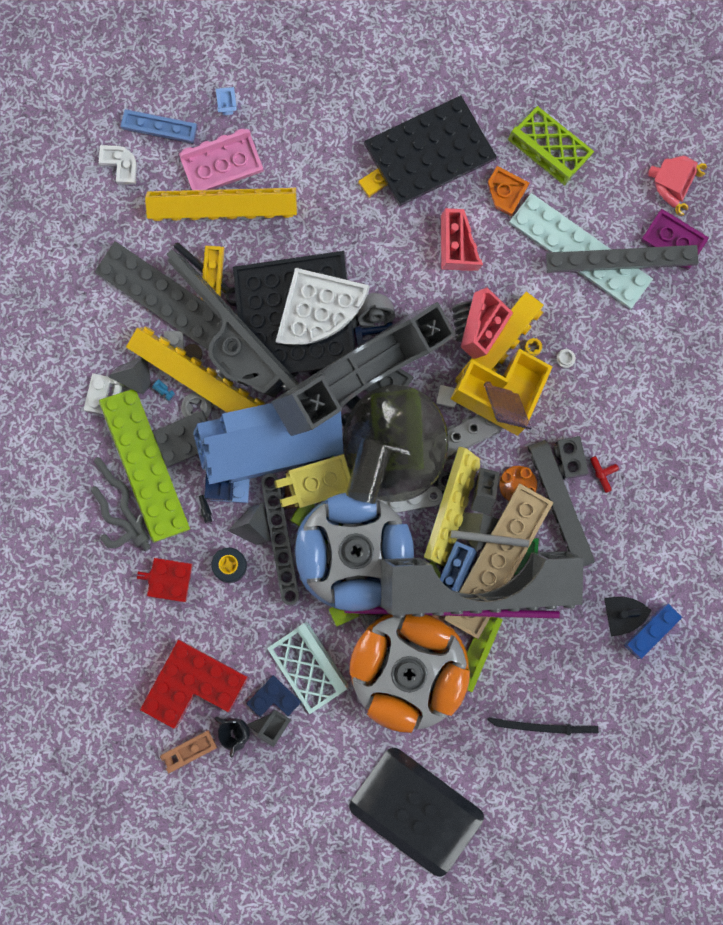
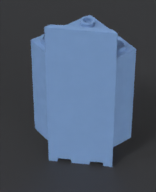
M270 403L223 413L220 419L198 423L193 432L202 470L206 469L209 484L227 480L230 483L264 476L268 473L273 474L319 462L323 458L343 454L341 412L313 430L290 436L274 406Z

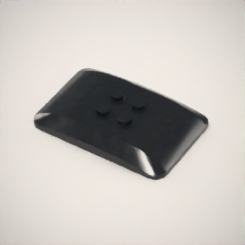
M393 747L385 752L349 804L353 815L437 877H442L448 873L484 820V814L477 806L403 751Z

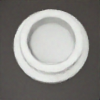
M563 349L557 354L556 360L559 366L569 368L575 363L576 357L571 350Z

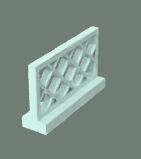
M308 622L303 623L297 629L267 648L309 714L350 688ZM297 633L302 638L301 647L291 645L292 636ZM279 645L287 646L285 657L278 656L274 648ZM290 647L300 649L298 660L288 658ZM303 650L312 653V663L301 661ZM287 661L298 663L296 674L287 671ZM301 664L311 666L309 677L299 675ZM314 667L323 670L322 680L312 678ZM298 677L308 679L306 690L298 688ZM311 680L322 682L320 693L309 691ZM325 683L331 684L336 690L331 696L323 694ZM309 694L319 696L318 704L313 708L307 702Z

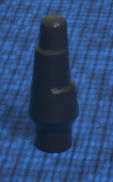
M200 495L201 516L206 524L211 523V510L207 500L204 499V495Z

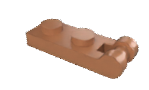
M208 730L160 755V758L165 762L166 770L169 774L218 747ZM176 754L179 762L174 764L171 757Z

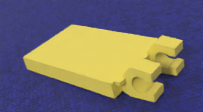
M344 454L289 470L286 473V478L274 481L276 489L289 485L292 494L290 497L280 499L281 507L295 504V507L302 508L325 501L327 498L337 494L355 491Z

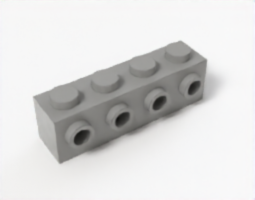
M480 415L474 418L469 416L462 420V424L458 426L453 424L445 429L446 432L440 435L435 433L428 437L429 452L435 463L438 464L456 455L458 447L468 449L504 431V428Z

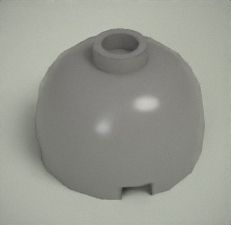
M380 293L368 294L357 313L360 325L368 328L375 327L374 323L384 322V325H387V323L392 322L395 318V312L391 300Z

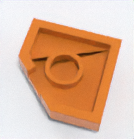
M496 166L488 180V187L495 208L512 216L530 183Z

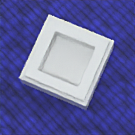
M440 385L436 404L455 408L456 402L450 399L455 388Z

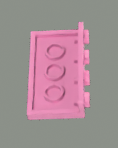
M239 129L234 134L222 135L217 140L202 142L197 147H188L179 153L192 190H214L264 172L249 129Z

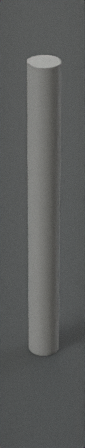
M451 530L450 538L529 547V540Z

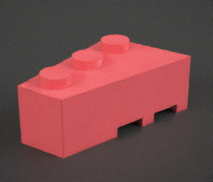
M445 208L441 214V270L478 271L483 266L477 252L476 242L474 243L472 238V231L464 209Z
M487 287L475 292L473 295L461 343V348L473 359L488 354L513 314Z

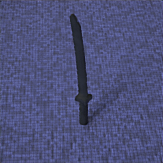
M490 717L487 719L496 727L564 733L566 735H571V733H599L598 726L546 725Z

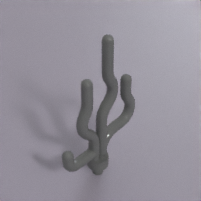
M96 457L94 463L112 486L120 489L122 493L120 508L127 520L112 517L109 513L107 500L98 487L93 486L91 492L101 506L103 519L109 524L123 527L127 532L116 541H111L106 534L101 535V541L106 547L116 549L132 539L137 548L142 547L145 552L151 548L148 543L150 538L143 528L144 518L142 513L137 519L128 507L129 490L122 481L115 479L102 459Z

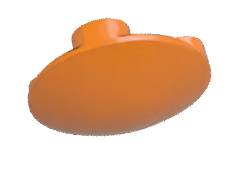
M512 466L503 472L499 481V489L507 501H510L519 483L534 492L537 491L536 476L529 468Z

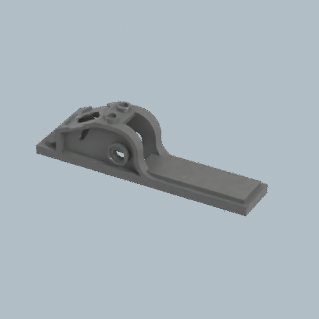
M171 249L166 254L169 257L167 261L222 320L221 330L211 340L209 345V357L218 368L216 372L223 379L233 380L247 387L250 385L254 390L273 398L283 389L289 391L300 384L182 255Z

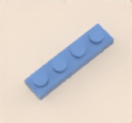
M126 109L124 110L120 126L123 130L188 143H194L197 130L196 123Z

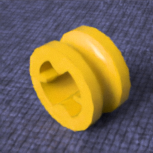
M536 338L529 339L525 344V352L532 356H537L542 350V343ZM536 343V347H538L539 349H535L534 352L530 351L531 347L528 348V345Z

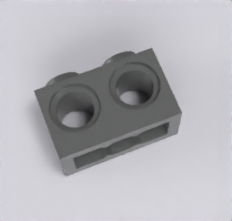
M580 436L558 440L555 443L556 446H553L554 455L556 458L559 457L560 465H558V468L564 480L586 476L589 473ZM564 445L571 446V454H567L564 452ZM568 464H574L577 467V471L570 472L567 467Z
M480 467L474 483L471 510L490 515L496 500L499 472Z

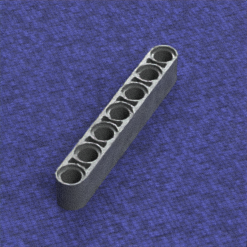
M545 439L527 446L528 452L532 454L531 459L534 467L539 472L538 477L541 485L546 490L545 495L548 500L554 502L552 512L556 523L560 525L559 530L562 538L568 545L566 546L567 551L583 557V567L593 564L595 562L549 443Z
M268 473L263 476L261 484L282 601L288 606H293L299 601V590L285 510L280 504V499H282L281 487L276 489L275 486L272 488L266 486L268 479L278 480L275 474ZM273 497L279 499V503L275 507L269 505V500ZM275 516L282 517L280 525L272 524V519ZM278 535L286 537V541L281 545L275 542ZM281 554L289 555L287 563L282 564L279 562ZM284 573L292 574L290 582L285 583L282 581ZM288 592H294L296 598L294 601L288 602L285 599V595Z

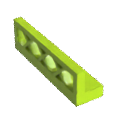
M490 617L479 639L474 637L469 647L467 656L470 680L467 691L471 693L474 690L503 621L501 618Z

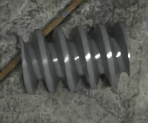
M472 301L461 302L452 307V312H454L453 319L456 320L454 326L457 327L455 329V334H457L455 339L457 342L462 343Z

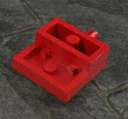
M154 558L150 573L138 571L137 574L143 576H137V579L148 581V597L186 603L193 564Z

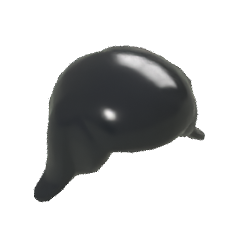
M215 717V720L220 724L218 729L219 741L225 749L230 750V757L232 758L234 753L243 749L250 737L249 727L242 719L231 717L221 719ZM231 730H233L235 738L231 737Z

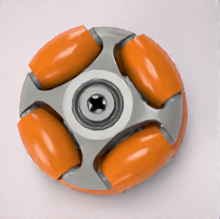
M386 614L375 620L367 627V630L357 641L351 655L349 667L353 688L363 707L368 710L367 715L385 728L404 733H412L413 729L428 728L445 719L447 715L452 716L462 704L470 680L468 656L459 635L451 626L428 614L422 617L405 614L403 618H395L391 614Z

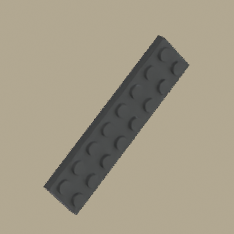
M114 241L94 271L209 351L211 340L221 330L222 320L200 298L116 241Z

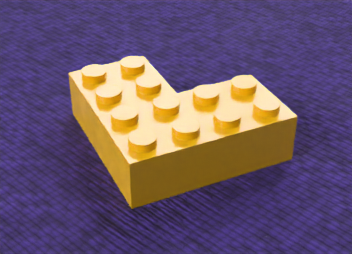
M520 348L511 358L503 376L471 360L464 369L450 399L518 436L527 427L552 370V366Z

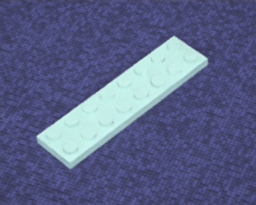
M532 193L509 221L510 225L548 252L610 249ZM638 268L577 271L630 310L653 280V278Z

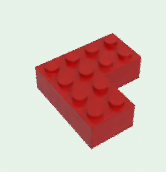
M178 640L140 711L173 729L178 728L195 695L227 712H231L249 677L184 641Z

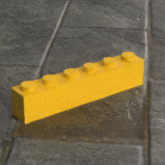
M526 291L511 309L513 312L512 316L488 354L477 359L471 358V360L496 372L497 369L495 367L498 363L503 364L509 356L506 353L510 348L514 350L520 343L518 338L522 334L526 335L532 328L531 322L533 320L537 321L544 312L541 310L544 304ZM466 366L456 377L455 382L457 384Z

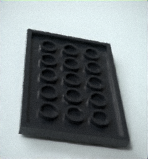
M461 95L364 141L366 149L399 207L497 158Z

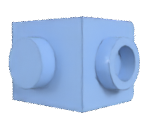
M216 88L218 112H222V115H232L233 111L237 110L235 88Z

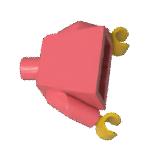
M683 155L672 159H665L661 168L651 166L648 176L655 178L654 182L657 192L671 207H676L675 212L677 215L683 216L684 213L681 212L680 207L688 210V205L685 203L680 204L679 202H683L695 175L697 177L705 175L700 168L705 170L707 165L705 163L698 165L696 161Z

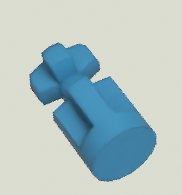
M160 379L152 386L159 394H165V398L168 401L175 395L174 391H168V387Z

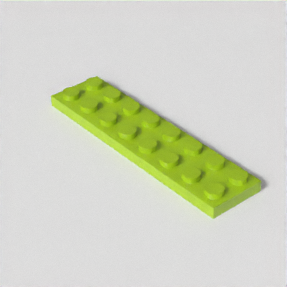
M131 389L100 399V407L153 543L189 531V524L137 391Z

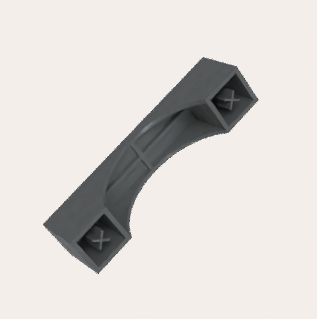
M436 302L412 312L277 397L271 403L290 436L313 430L341 412L342 407L357 394L401 367L431 353L454 338L456 334L441 306Z
M569 551L532 552L525 566L512 580L495 590L478 594L460 593L449 589L439 579L433 566L420 557L381 559V607L395 618H403L405 614L422 617L425 613L441 616L444 615V612L459 615L463 614V611L478 614L482 613V610L501 612V609L520 611V608L538 610V607H545V609H557V606L575 608V605H582L584 558Z

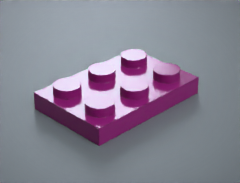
M661 208L641 241L650 247L697 245L699 255L709 237ZM682 266L687 270L691 268V266Z

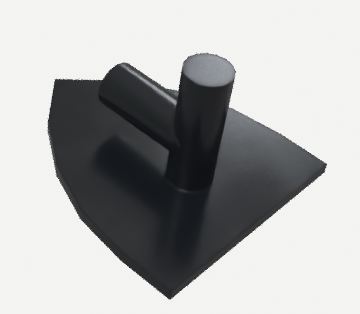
M624 596L604 598L611 637L630 633L646 621L652 611L645 604L633 598Z

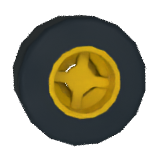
M228 547L216 552L211 562V568L214 575L220 581L235 583L245 575L247 561L240 551Z

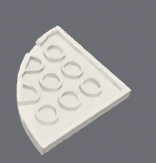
M295 268L276 343L306 345L334 335L343 329L358 313L367 297L370 286Z

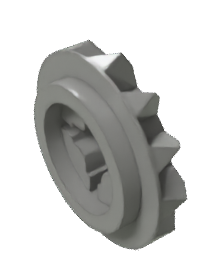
M196 392L191 393L182 401V414L185 418L195 414L193 412L194 408L190 403L198 405L201 402L200 408L205 412L206 418H208L212 411L211 402Z

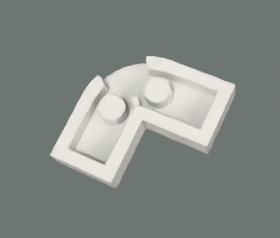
M100 145L99 165L117 166V184L136 185L137 162L134 155L122 146Z

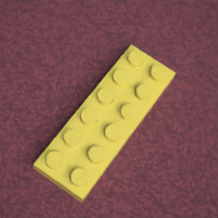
M458 447L424 555L425 559L441 567H445L453 545L457 541V538H450L451 530L458 531L459 526L463 522L462 515L469 503L468 497L471 489L474 487L476 472L480 468V458L463 447Z

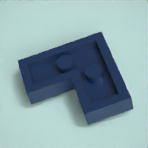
M273 675L246 704L261 717L273 704H276L289 716L302 702Z

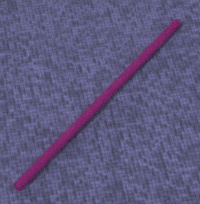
M381 606L366 611H344V613L390 614ZM501 609V612L482 610V613L478 614L470 613V611H463V614L459 615L444 612V615L441 616L559 619L560 612L547 610L508 611V609Z

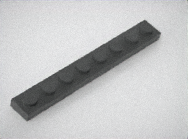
M697 245L546 253L547 273L694 266L699 263Z

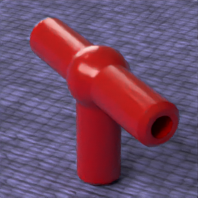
M597 456L590 458V462L596 472V478L599 479L605 493L612 491L606 476L618 471V465L613 464L602 469Z

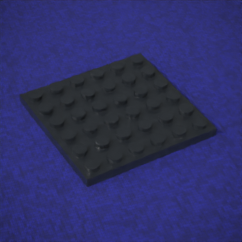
M345 251L233 267L237 316L291 374L322 370L355 349L352 320L334 335L315 343L306 345L276 343L295 268L348 280Z

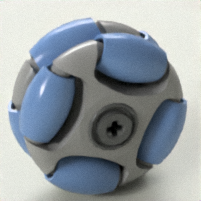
M346 492L327 498V500L318 504L307 514L297 532L295 559L300 574L299 578L303 585L320 602L344 611H366L381 605L382 558H414L413 539L408 525L402 523L401 518L392 508L377 500L374 495L367 493ZM353 549L356 550L354 555L351 554V551H353Z

